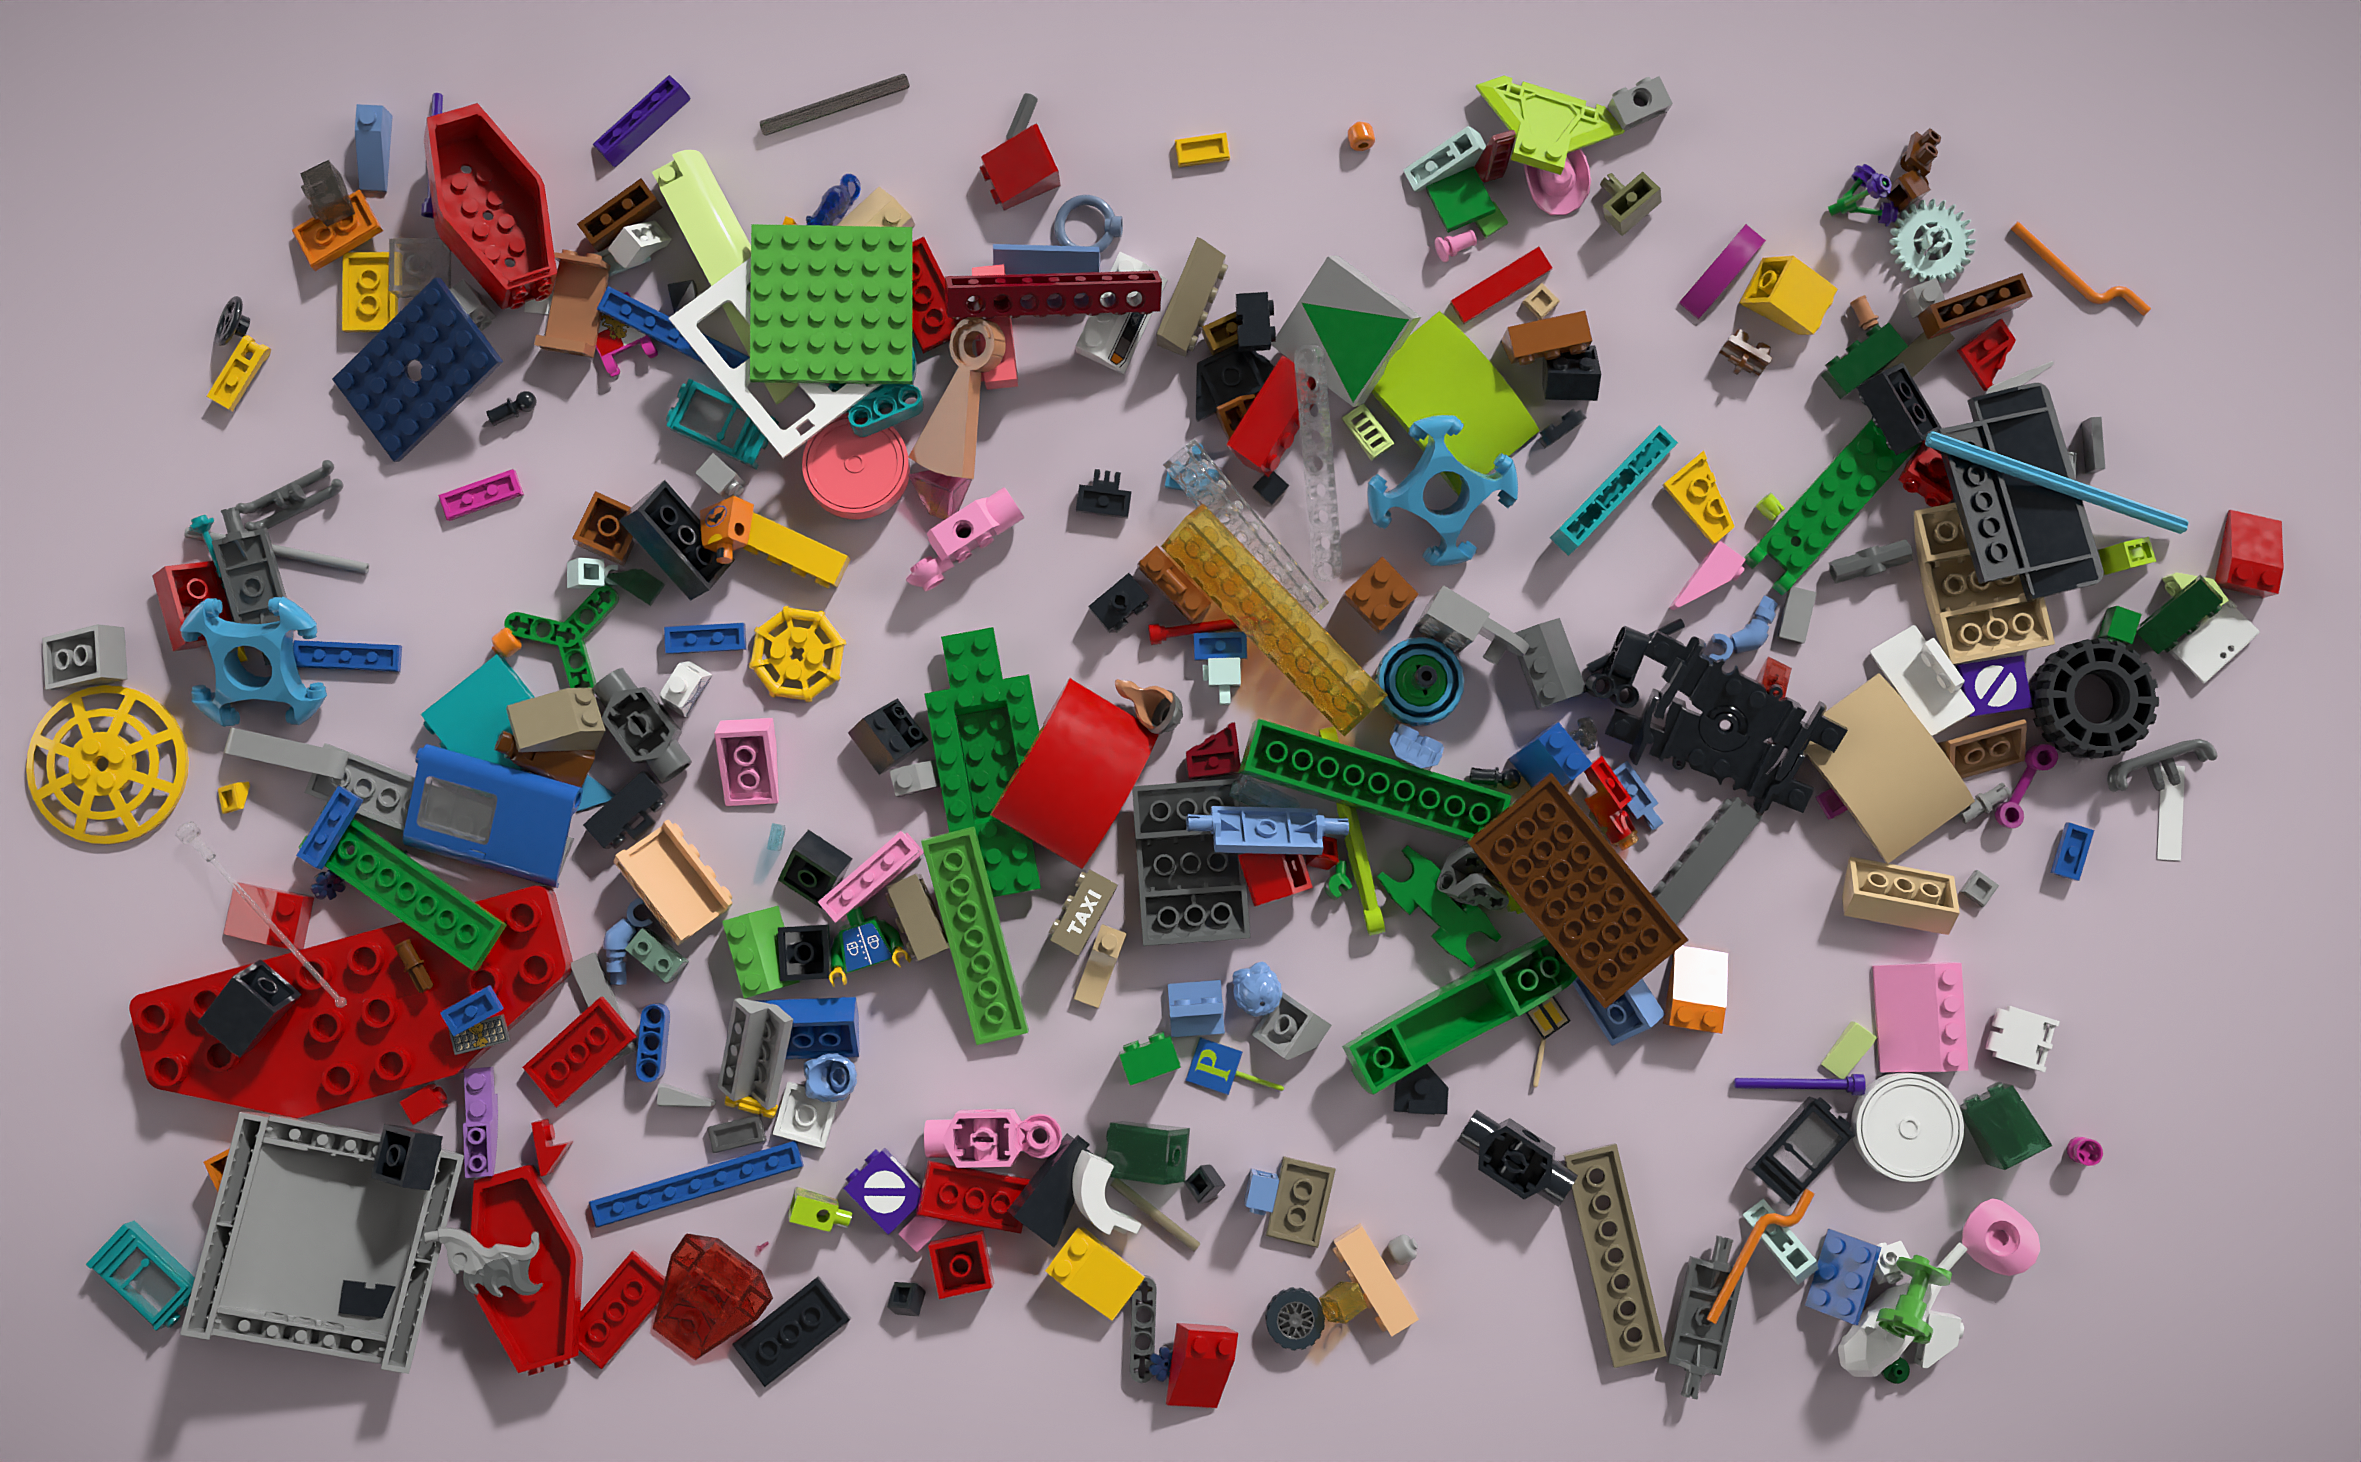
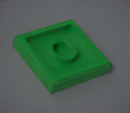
M1474 166L1426 186V192L1447 233L1496 212V208Z

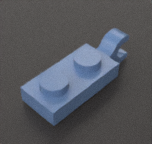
M1625 761L1614 769V774L1632 798L1625 806L1633 817L1638 819L1643 816L1651 830H1655L1664 824L1653 810L1659 803L1629 762Z

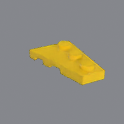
M1703 450L1662 484V486L1709 542L1714 545L1735 526L1725 501L1719 493L1715 483V476L1713 472L1711 473L1706 454Z

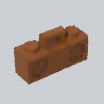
M1157 545L1138 562V569L1191 624L1211 607V602Z

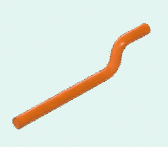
M2017 221L2011 227V230L2087 300L2095 304H2104L2119 296L2124 298L2142 316L2150 311L2151 308L2127 287H2111L2102 294L2095 292L2021 223Z
M1805 1188L1793 1213L1789 1216L1769 1213L1759 1218L1706 1319L1715 1324L1717 1323L1766 1227L1770 1224L1782 1227H1792L1798 1224L1815 1193Z

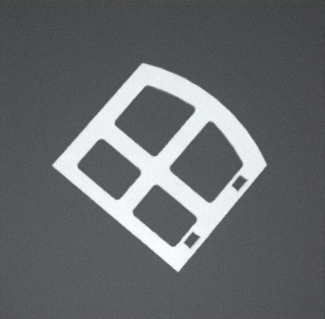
M750 257L672 315L669 320L784 459L881 384H869L868 386L865 384H846L838 391L832 392L825 383H798L814 402L815 408L787 430L780 429L747 389L748 384L751 383L750 358L737 368H730L697 328L699 322L727 302L732 303L750 325L751 293L747 290L751 284ZM809 420L814 427L800 436L796 429Z

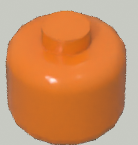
M1356 122L1348 129V139L1353 150L1365 151L1374 145L1375 135L1373 127L1369 123Z
M503 628L492 637L494 645L492 650L497 655L501 654L503 657L509 658L522 647L519 638L514 636L509 628Z

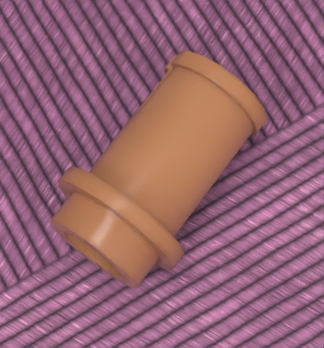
M1865 295L1850 302L1860 321V328L1863 327L1864 331H1867L1879 324L1877 321L1879 317L1874 315Z

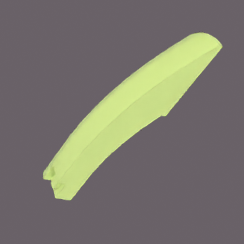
M684 150L673 154L674 160L654 170L652 173L708 281L713 286L751 257V244L704 156L696 150ZM750 284V285L748 286V288H747V290H748L750 293H751V284ZM727 302L722 307L750 356V325L734 305ZM764 383L776 405L784 401L798 386V383Z

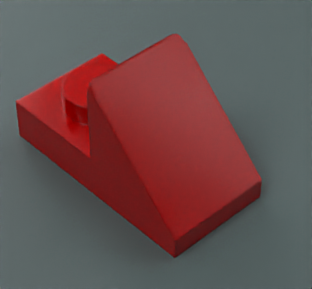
M549 1119L531 1123L540 1176L552 1173L573 1143V1141L553 1145L552 1140L555 1139V1130L553 1125L549 1124Z

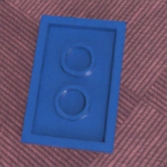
M1828 1229L1818 1261L1819 1269L1815 1271L1805 1306L1858 1325L1882 1247Z

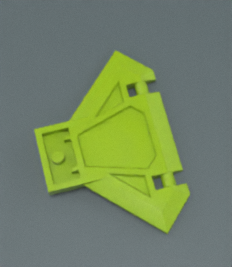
M1505 75L1477 84L1475 87L1509 130H1514L1516 133L1510 160L1558 175L1562 174L1567 153L1625 132L1605 106L1596 104V108L1588 107L1585 100L1524 81L1520 86L1512 83V78Z

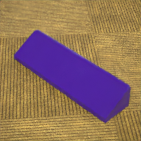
M668 75L597 139L593 146L613 167H617L689 102L690 96L675 79Z

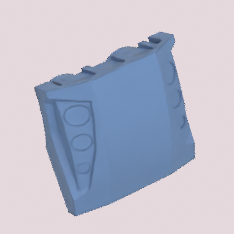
M1396 723L1390 733V744L1397 757L1419 768L1438 765L1444 749L1442 743L1427 736L1422 737L1419 735V732L1406 725Z

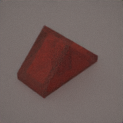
M1768 656L1756 681L1763 684L1767 692H1769V688L1774 684L1781 686L1783 690L1781 698H1784L1792 668Z

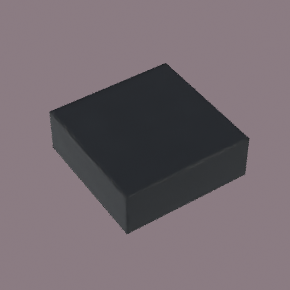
M1272 471L1269 478L1263 475L1252 489L1272 506L1289 487V484Z

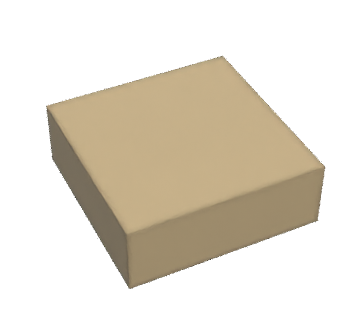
M1541 283L1522 303L1539 320H1542L1560 300Z

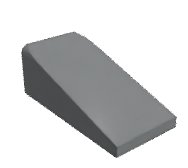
M665 1083L658 1085L657 1105L710 1108L716 1105V1100Z

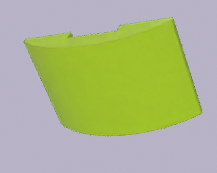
M1440 311L1409 335L1403 346L1389 360L1384 374L1371 392L1391 417L1394 416L1407 433L1413 422L1420 419L1439 415L1456 416L1464 426L1457 435L1449 436L1447 433L1445 434L1444 443L1447 449L1461 464L1486 475L1494 469V461L1499 454L1502 453L1510 456L1540 431L1521 400L1502 375L1477 346ZM1427 435L1424 440L1420 438L1418 441L1412 437L1424 452L1429 436ZM1450 471L1440 472L1439 474L1459 497L1462 485L1459 474Z

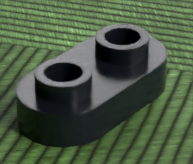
M1573 408L1561 417L1563 422L1555 427L1551 424L1540 432L1542 437L1538 441L1544 449L1585 421L1587 417L1583 411L1579 410L1576 412Z

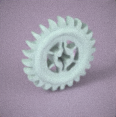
M1934 198L1930 200L1928 207L1925 204V200L1919 202L1918 209L1914 203L1909 206V213L1907 210L1901 212L1903 220L1900 218L1896 219L1895 225L1898 228L1890 230L1891 234L1896 237L1889 240L1891 245L1896 246V248L1890 251L1891 254L1898 255V258L1894 261L1895 264L1903 263L1901 272L1910 270L1909 278L1912 279L1915 275H1918L1920 283L1924 282L1926 277L1928 281L1937 278L1940 283L1946 281L1945 275L1949 279H1954L1956 277L1954 271L1962 273L1965 269L1961 265L1971 263V260L1965 256H1971L1975 253V250L1968 248V246L1976 243L1975 239H1968V236L1973 234L1975 229H1965L1971 220H1960L1964 211L1956 215L1953 214L1956 207L1955 204L1946 210V200H1943L1938 207H1936V200ZM1927 224H1934V225H1936V226H1934V227H1932V228H1929V227H1927L1926 225H1927ZM1920 227L1923 235L1919 239H1914L1915 233ZM1936 233H1938V234L1935 236V241H1934L1935 245H1933V246L1931 247V245L1933 244V242H1932V241H1933V236H1934ZM1914 244H1918V247L1920 249L1919 254L1917 253ZM1950 245L1948 253L1943 256L1942 248ZM1934 254L1938 258V260H1928L1929 256Z

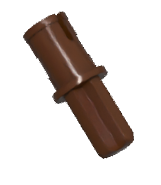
M408 939L396 945L394 949L405 966L404 972H408L417 991L423 993L433 987V983L423 966L424 960H420L411 944V940Z

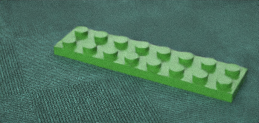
M970 827L922 839L923 851L976 1045L1028 1033V1024L975 828Z

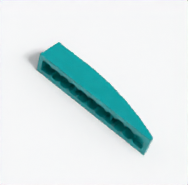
M1658 425L1552 534L1550 539L1569 556L1678 442Z

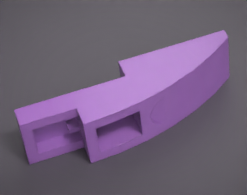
M494 1067L464 1069L466 1123H463L465 1178L494 1176L498 1138V1094H495Z

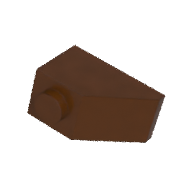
M1917 169L1903 174L1892 183L1891 192L1886 198L1888 201H1893L1894 206L1898 207V213H1900L1911 204L1923 198L1931 189L1929 188L1927 178L1922 176Z

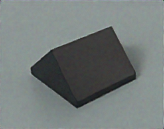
M829 924L778 927L780 981L829 979V975L832 972Z

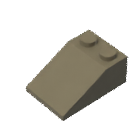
M566 688L507 705L506 707L518 752L596 750L606 731L592 688Z

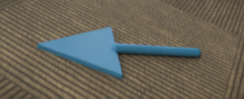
M587 774L582 785L583 795L577 811L608 802L616 794Z

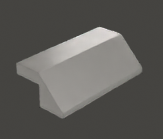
M742 998L734 999L717 1087L733 1101L751 1095L767 1110L776 1107L793 1018L774 1004Z

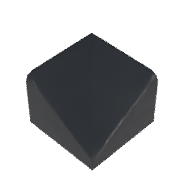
M694 280L668 284L674 314L698 297L697 284Z
M1210 1164L1200 1165L1184 1182L1198 1204L1210 1202L1226 1186Z
M894 1282L887 1308L897 1315L919 1317L926 1291L917 1283Z

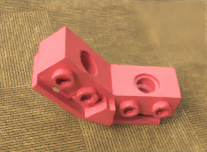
M1004 264L972 268V276L1006 275ZM1000 295L997 296L994 300L1000 301L1003 300L1006 296ZM994 316L992 319H986L995 322L1003 331L1006 350L1002 361L995 369L981 373V382L985 381L987 390L1018 387L1012 320L1006 316ZM982 333L978 334L974 339L977 340V357L984 352L986 347V340Z

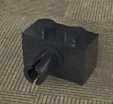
M1128 573L1088 607L1109 633L1112 630H1115L1117 633L1129 623L1126 620L1133 613L1139 615L1149 606L1146 603L1149 601V596L1132 575Z

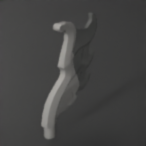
M438 1228L437 1231L424 1233L426 1244L438 1241L444 1244L447 1249L448 1264L454 1274H458L460 1270L464 1271L463 1283L470 1293L478 1295L479 1291L475 1287L477 1283L485 1286L491 1294L498 1297L503 1296L499 1287L505 1285L521 1295L535 1294L543 1286L542 1283L533 1284L528 1275L531 1258L536 1255L539 1249L540 1242L537 1232L532 1233L531 1244L527 1247L495 1244L491 1248L483 1247L471 1234L461 1229Z

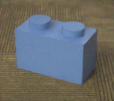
M1256 1169L1250 1170L1244 1198L1246 1207L1250 1209L1249 1212L1259 1215H1265L1266 1211L1273 1212L1279 1185L1277 1174Z

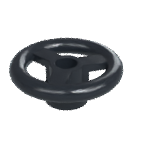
M234 296L228 301L219 318L215 333V340L219 346L226 345L233 335L244 337L249 328L250 318L242 315L243 301L238 296Z

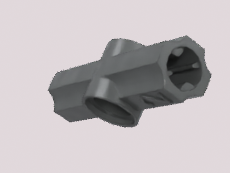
M1906 539L1881 547L1878 545L1855 552V555L1829 562V572L1835 584L1863 576V578L1886 571L1887 568L1913 561L1912 548Z

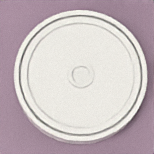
M1892 1073L1873 1081L1866 1087L1865 1094L1858 1097L1851 1117V1132L1855 1134L1853 1142L1860 1156L1877 1172L1899 1181H1923L1940 1174L1954 1161L1963 1141V1117L1953 1095L1934 1079L1915 1073Z

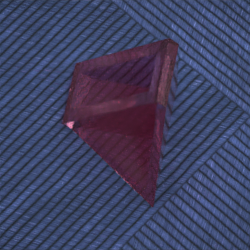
M931 470L908 474L928 513L942 520L949 518L960 510L972 479L947 476Z

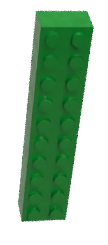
M1259 718L1252 723L1239 773L1464 842L1468 841L1507 809L1512 797L1505 793Z

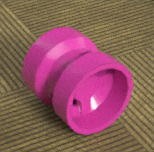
M2075 1137L2068 1143L2067 1154L2074 1162L2094 1166L2101 1161L2103 1149L2095 1140Z

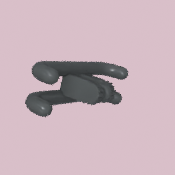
M324 460L321 468L249 503H238L236 507H239V513L242 514L256 512L273 503L283 508V510L263 520L247 522L245 529L248 532L262 528L269 529L341 492L344 485L340 479H333L331 486L309 497H306L303 488L327 477L333 472L334 464L332 461Z
M2193 739L2182 741L2114 765L2108 772V787L2112 792L2118 790L2125 791L2128 787L2126 780L2128 773L2146 767L2153 786L2156 790L2160 791L2165 789V783L2159 762H2161L2170 784L2175 786L2180 784L2181 781L2173 757L2193 751L2201 762L2207 760L2214 761L2218 757L2217 751L2206 740Z

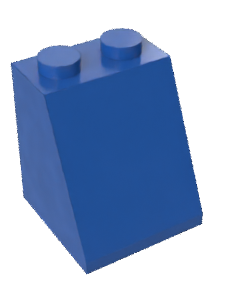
M1559 722L1548 726L1508 758L1531 788L1549 773H1552L1558 782L1564 786L1592 765V762Z

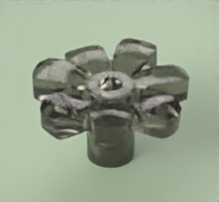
M1591 717L1580 718L1577 721L1578 730L1571 731L1570 736L1574 741L1580 740L1581 747H1587V750H1594L1597 742V737L1594 734L1598 732L1597 728L1593 724Z

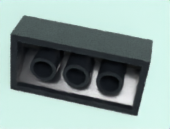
M666 480L662 481L634 504L619 520L690 601L709 591L735 561L733 558L729 564L718 563L716 561V552L704 548L702 545L700 519Z

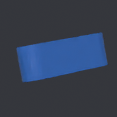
M661 1003L648 1005L641 1013L636 1074L643 1082L658 1080L665 1072L670 1011L667 1006ZM654 1008L661 1012V1020L658 1023L653 1022L650 1018V1012ZM651 1035L659 1040L656 1050L648 1046L647 1041ZM648 1062L656 1066V1074L653 1077L645 1072V1066Z

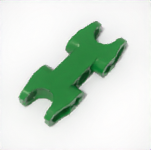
M1406 845L1401 851L1412 865V874L1409 879L1404 882H1397L1384 872H1380L1376 878L1382 883L1391 899L1408 915H1411L1418 907L1439 926L1431 935L1433 940L1448 954L1456 957L1472 969L1476 962L1466 949L1468 936L1480 931L1494 942H1498L1502 936L1494 928L1488 916L1478 906L1464 903L1458 906L1449 896L1439 891L1437 881L1441 870L1431 860L1423 857Z

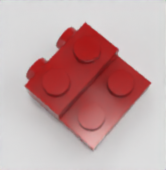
M1924 440L1919 445L1914 456L1907 462L1898 480L1903 483V488L1906 491L1918 493L1924 497L1925 503L1928 506L1946 505L1953 499V494L1939 450L1926 446V440Z

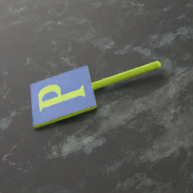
M1200 1037L1186 1081L1227 1095L1230 1093L1235 1076L1279 1091L1284 1090V1087L1237 1071L1243 1051Z

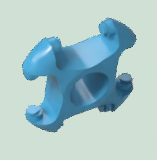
M1454 415L1431 416L1413 422L1408 432L1411 437L1418 441L1420 438L1424 440L1427 435L1429 436L1425 451L1415 468L1400 484L1388 492H1385L1388 488L1385 485L1387 481L1378 474L1371 478L1367 487L1369 512L1373 523L1379 528L1386 529L1392 521L1391 512L1388 509L1400 507L1427 520L1436 529L1441 538L1439 547H1428L1422 555L1424 560L1431 566L1455 565L1472 559L1478 548L1468 540L1466 543L1461 541L1457 547L1456 540L1470 514L1492 492L1501 490L1497 495L1500 497L1498 501L1506 508L1513 506L1518 498L1517 472L1514 461L1509 456L1502 453L1499 454L1494 461L1496 472L1486 475L1461 464L1447 449L1444 443L1445 434L1447 433L1449 436L1457 435L1464 426L1461 420ZM1443 471L1459 474L1462 483L1461 493L1455 503L1442 510H1432L1425 507L1423 490L1430 478Z
M286 597L269 599V611L273 612L274 616H280V621L273 623L243 624L225 621L218 616L222 612V602L216 598L205 599L184 620L180 628L182 638L186 642L198 640V637L202 634L204 635L213 659L216 674L215 692L211 693V689L206 688L205 685L193 686L191 691L192 702L203 714L219 725L226 727L235 726L240 723V714L234 707H231L230 702L260 699L288 703L291 707L286 711L285 718L286 722L291 725L303 724L323 704L327 696L324 683H312L310 687L306 688L299 676L293 652V631L297 630L298 635L302 636L303 639H313L317 637V623L302 607ZM245 645L262 651L271 663L272 676L260 677L248 672L240 663L238 647Z

